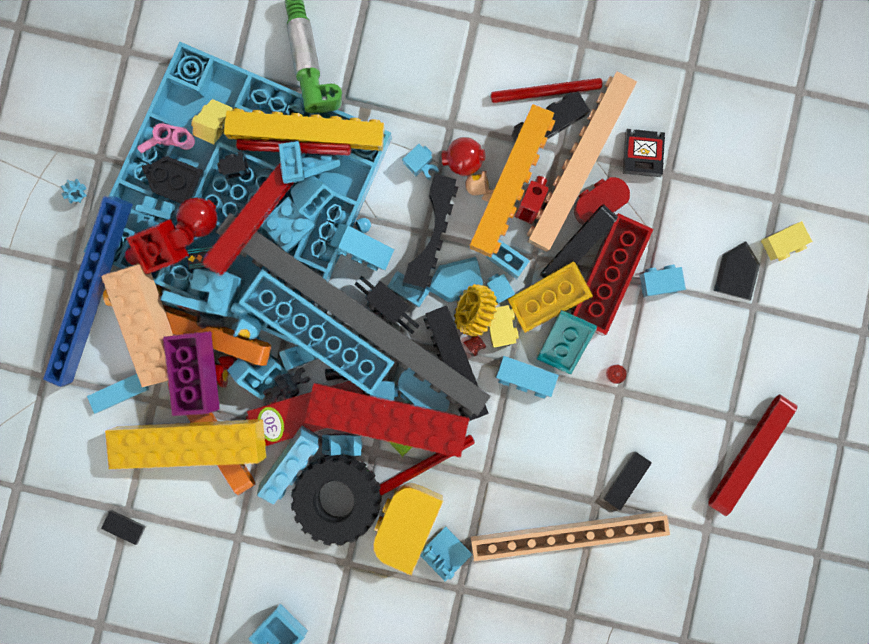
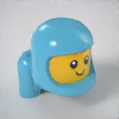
M234 302L231 312L239 318L234 336L240 335L250 340L255 339L261 331V323L258 319L248 316L251 314V311L241 304Z

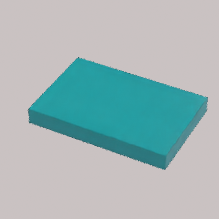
M561 310L536 359L571 375L594 335L597 326Z

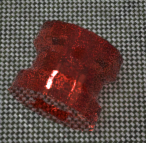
M472 336L469 340L463 342L475 357L481 349L487 347L479 336Z

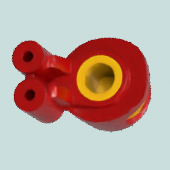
M221 356L218 358L220 364H215L217 385L222 388H226L228 384L229 372L227 370L237 361V358L234 356Z

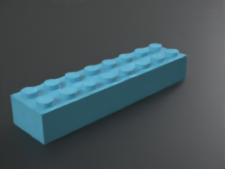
M263 270L239 301V304L370 395L373 394L394 364L388 357Z

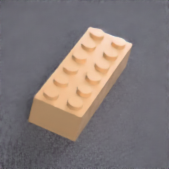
M139 264L101 276L141 386L145 387L168 381L163 336H171L173 333L152 274L148 273L145 275Z

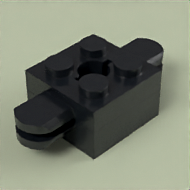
M361 276L359 279L372 289L368 292L357 281L354 284L367 295L365 297L368 301L366 305L375 313L377 311L383 314L381 318L389 325L392 323L397 325L399 323L413 335L415 331L402 321L404 317L417 329L420 327L407 315L411 309L410 306L381 281L376 286H373Z

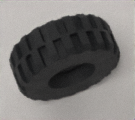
M326 455L308 465L301 475L297 477L295 488L291 492V497L293 498L291 510L295 511L296 516H294L296 523L300 522L302 525V532L304 534L308 532L312 535V540L316 542L318 540L324 541L323 544L328 546L332 543L342 546L346 542L352 543L356 541L373 525L380 511L382 495H380L379 491L380 484L375 479L376 475L366 467L367 464L363 461L359 462L355 460L356 457L350 455L348 457L343 455ZM337 481L345 484L351 490L354 496V506L350 513L338 517L324 510L320 502V491L325 484Z

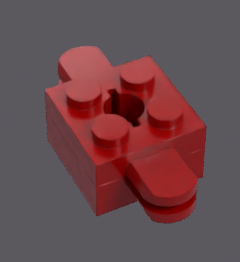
M169 219L128 237L127 240L131 247L125 251V257L131 265L140 264L146 275L175 264L187 257L188 253L185 247L193 242L194 236L188 227L175 229Z

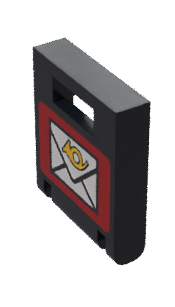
M626 129L623 174L661 177L664 164L665 132H660L658 138L657 131L634 129L633 135H631V129ZM635 162L653 164L651 169L635 168Z

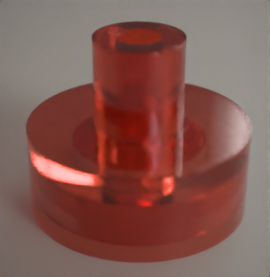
M611 365L606 371L608 381L619 384L626 379L627 373L623 366Z

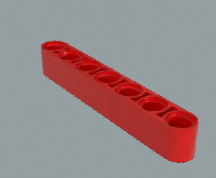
M281 162L207 254L203 261L204 266L222 276L294 184V182L284 183Z
M781 394L773 399L709 498L708 505L724 516H728L732 512L798 408L795 403Z

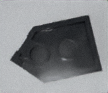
M169 156L163 157L152 164L142 166L153 193L181 204L187 199L195 197L204 175L203 170Z
M747 241L722 255L714 292L751 301L760 263Z

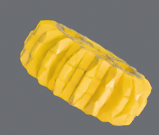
M479 284L468 286L467 290L463 291V295L459 296L460 299L457 302V307L454 309L456 310L454 323L463 334L477 337L482 335L484 331L487 332L488 326H492L491 321L495 319L494 314L497 312L495 310V307L498 305L495 302L497 297L494 296V292L487 286Z

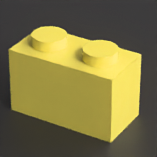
M212 99L207 105L203 106L198 115L193 117L191 122L193 136L215 144L224 133L226 111H232L233 108Z
M802 221L761 240L770 260L778 259L779 261L790 257L789 253L794 250L798 253L807 249L806 245L813 242Z
M509 305L495 308L497 311L494 314L495 319L491 321L492 326H488L492 348L515 344L516 339H519L517 328H513L512 320H515L513 309H510Z

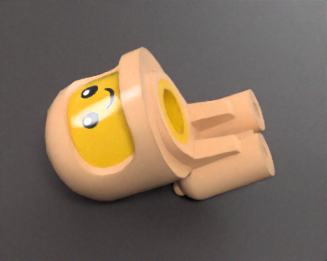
M487 171L467 177L465 185L468 193L474 196L483 195L482 200L488 202L494 190L489 189Z

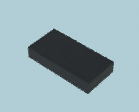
M113 510L109 511L101 527L102 530L134 545L139 543L146 528L145 525Z

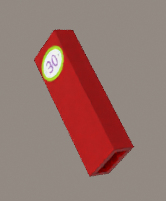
M350 380L332 385L333 387L365 394L363 389ZM312 392L247 411L248 415L246 416V420L263 419L265 446L292 439L301 426L306 427L312 432L326 428L305 423Z

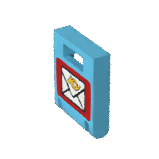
M164 291L161 300L174 309L194 315L201 314L202 312L207 315H217L206 312V302L181 296L178 291Z

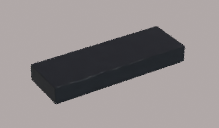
M635 451L603 499L621 511L652 462Z

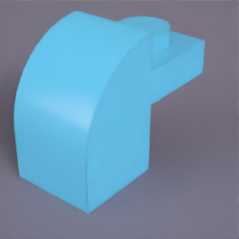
M300 345L279 352L286 371L318 359Z
M322 434V454L361 456L363 447L361 436L357 434Z

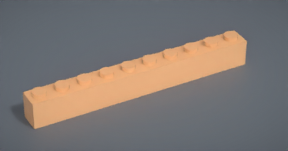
M618 71L614 77L609 76L605 87H607L605 94L601 92L596 101L599 104L597 109H592L587 118L590 120L588 126L584 125L579 134L582 137L579 143H574L570 151L573 153L571 159H566L561 168L564 170L562 176H557L553 183V186H555L553 193L549 192L544 201L547 203L545 209L539 210L535 218L538 220L536 226H531L527 233L529 237L528 243L546 252L550 250L637 81Z
M654 512L472 536L471 544L474 561L669 536L670 531L667 515L663 512Z

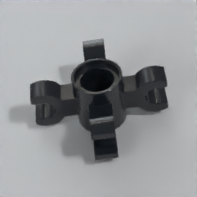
M301 367L297 369L294 376H291L290 373H280L274 377L276 387L273 389L267 388L263 391V394L266 396L270 393L273 394L268 403H276L281 395L284 399L298 395L299 388L297 385L308 383L311 380L309 376L301 378V374L306 370Z

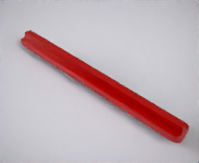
M595 78L491 92L492 103L568 94L570 92L575 93L577 91L599 90L602 88V79Z
M237 139L236 148L247 151L280 152L279 144L296 141ZM299 142L301 153L347 156L351 154V146L349 144Z
M472 435L465 437L463 450L475 444ZM441 453L430 456L380 484V495L386 494L452 456Z

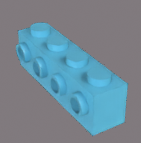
M304 426L300 427L259 483L257 496L273 505L278 499L281 500L284 497L287 486L295 482L296 474L299 470H303L306 467L307 459L310 455L313 456L317 452L319 445L316 433Z

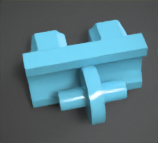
M145 196L142 204L136 205L135 210L150 215V218H143V222L148 223V228L162 223V221H159V218L163 220L170 219L173 223L176 221V217L173 216L175 205L163 201L159 211L155 209L157 199Z

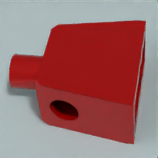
M537 176L535 181L530 182L515 214L516 218L532 225L549 189L545 186L547 183L545 177Z

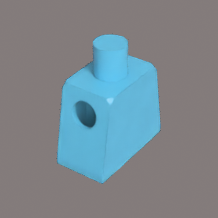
M314 175L307 178L304 177L303 181H297V184L290 192L297 211L310 220L336 194Z

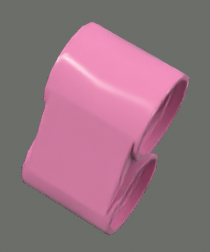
M160 123L154 127L153 137L137 148L141 153H144L157 144H163L189 150L194 146L195 139L185 128ZM168 131V135L165 138H161L162 133ZM187 135L186 141L180 143L181 137Z

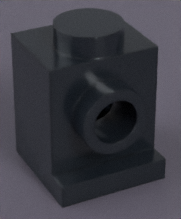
M239 151V156L231 154L225 156V159L219 160L220 162L217 163L220 175L222 174L226 179L249 175L246 155Z

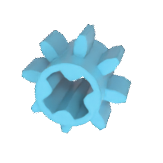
M78 179L75 181L67 180L65 185L61 186L63 191H65L61 195L64 199L68 198L71 204L73 201L81 203L83 197H87L84 192L87 188L84 184H80Z

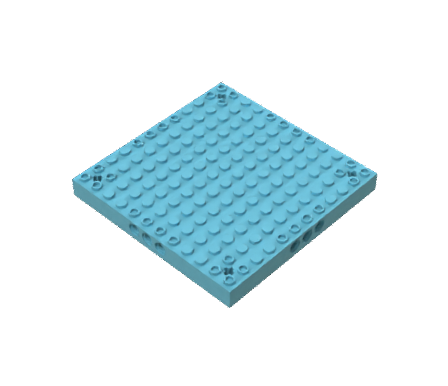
M179 42L109 195L133 204L113 265L121 269L136 266L131 265L126 260L125 251L131 247L127 238L148 228V223L143 222V218H150V215L135 210L137 204H142L145 196L157 199L155 209L159 211L163 201L174 204L173 216L175 217L181 203L153 193L142 166L152 164L163 157L169 156L204 171L194 198H202L206 201L209 199L216 206L217 224L210 234L204 237H194L193 242L185 247L188 250L214 246L221 237L216 232L227 216L231 213L237 217L281 162L280 152L238 150L236 148L237 140L228 139L224 133L215 144L194 136L195 144L189 150L172 145L157 144L141 153L137 147L153 137V129L157 124L164 123L185 128L193 135V127L191 126L193 117L198 115L203 106L207 105L212 99L233 109H242L245 112L260 110L265 114L281 112L283 115L290 116L292 113H299L303 117L320 115L322 118L329 119L331 116H338L342 120L356 117L340 110L307 113L304 109L302 94ZM386 130L384 132L383 151L351 149L349 156L336 155L340 159L339 167L314 175L336 194L310 220L316 227L292 248L288 254L328 282L341 255L335 252L336 248L330 245L339 224L348 225L353 228L392 140L391 132ZM168 131L163 132L161 138H165L168 135ZM187 135L181 137L180 143L186 141ZM242 151L246 155L250 174L226 179L222 174L220 175L217 163L220 162L219 160L225 159V156L231 154L239 156L238 152ZM294 182V184L290 187V189L287 191V193L284 195V197L280 200V202L277 204V206L273 209V211H274L287 197L294 203L293 198H292V195H291L290 192H291V190L293 189V187L297 184L296 182ZM177 219L173 223L174 227L178 224ZM260 226L257 232L265 238H267L268 240H270L278 247H280L282 250H284L268 234V232L262 226ZM239 254L223 274L239 279L234 300L238 304L262 270L266 273L269 272V269L265 266L259 268L252 263L253 258L248 254L246 257ZM187 257L175 264L151 272L156 284L169 290L178 291L179 294L185 297L208 303L210 293L190 288L195 269L190 270L188 268ZM201 268V269H199V270H204V271H208V272H213V273H215L214 271L210 270L209 268ZM279 277L278 281L284 285L286 281ZM298 289L293 291L299 296L302 294ZM311 300L310 303L313 306L317 307L318 303ZM251 312L248 315L259 320L261 330L298 345ZM231 313V317L239 320V318L235 316L234 313Z

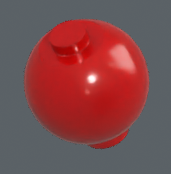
M460 137L451 142L447 150L442 151L443 166H449L450 170L457 175H472L480 169L482 161H485V150L481 148V145L476 140L469 137Z
M202 198L187 199L177 210L176 219L178 224L175 226V229L188 227L194 237H204L210 234L217 224L216 206L209 199L207 201Z

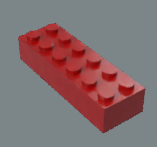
M619 213L617 214V220L607 230L585 280L593 297L574 306L570 313L596 325L595 333L601 336L607 335L654 230Z

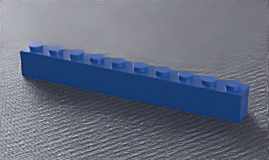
M115 196L103 197L43 378L45 381L62 387L72 383L105 288L101 276L110 273L133 205L130 202Z

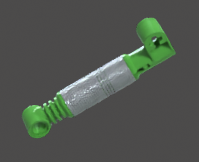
M285 0V9L288 17L286 24L295 75L300 82L304 109L307 113L338 110L342 105L341 88L336 84L320 85L319 83L320 68L309 18L306 17L304 0Z

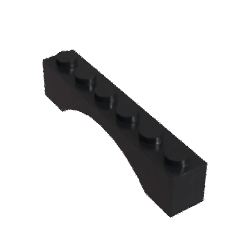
M434 173L429 191V199L432 203L435 217L434 232L424 251L416 259L408 263L403 286L425 292L426 287L430 288L433 276L429 275L431 268H436L438 258H435L436 250L440 251L443 240L440 237L441 233H446L448 222L445 219L452 212L454 204H450L452 197L456 198L458 186H455L457 179Z

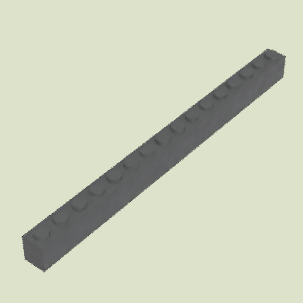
M230 213L216 233L222 236L236 217ZM256 232L240 252L244 257L247 254L253 258L252 263L259 268L263 266L268 268V274L278 280L281 277L286 281L284 285L292 291L298 289L302 292L300 296L309 303L311 300L318 303L316 308L325 314L329 311L335 315L332 319L341 325L345 322L350 326L349 331L353 334L365 336L367 338L365 342L373 348L376 345L382 348L381 353L389 359L395 357L399 360L397 364L406 371L408 368L412 369L415 372L413 376L423 382L425 379L431 383L430 388L438 393L442 390L447 394L446 399L453 404L459 402L463 405L462 410L470 416L473 413L478 416L491 397L260 233Z

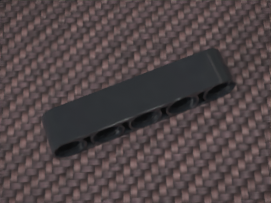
M602 204L540 273V276L545 278L572 262L577 264L614 224L618 216L606 205Z

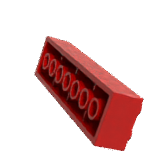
M314 383L305 423L461 458L470 418Z

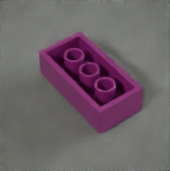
M211 331L163 336L172 416L208 414L220 410Z

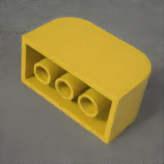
M406 483L396 489L391 499L387 498L382 510L385 513L384 517H379L374 529L377 532L374 539V552L382 563L412 575L443 503V495L415 483Z

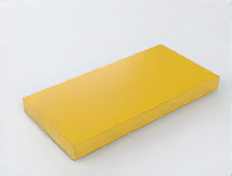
M572 262L507 300L524 333H527L558 316L561 310L567 311L593 297L576 263Z

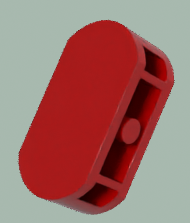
M610 177L606 181L603 178L594 184L595 188L589 192L587 189L579 195L580 199L574 206L576 220L583 225L602 204L606 205L612 212L619 210L630 199L628 185L617 177Z

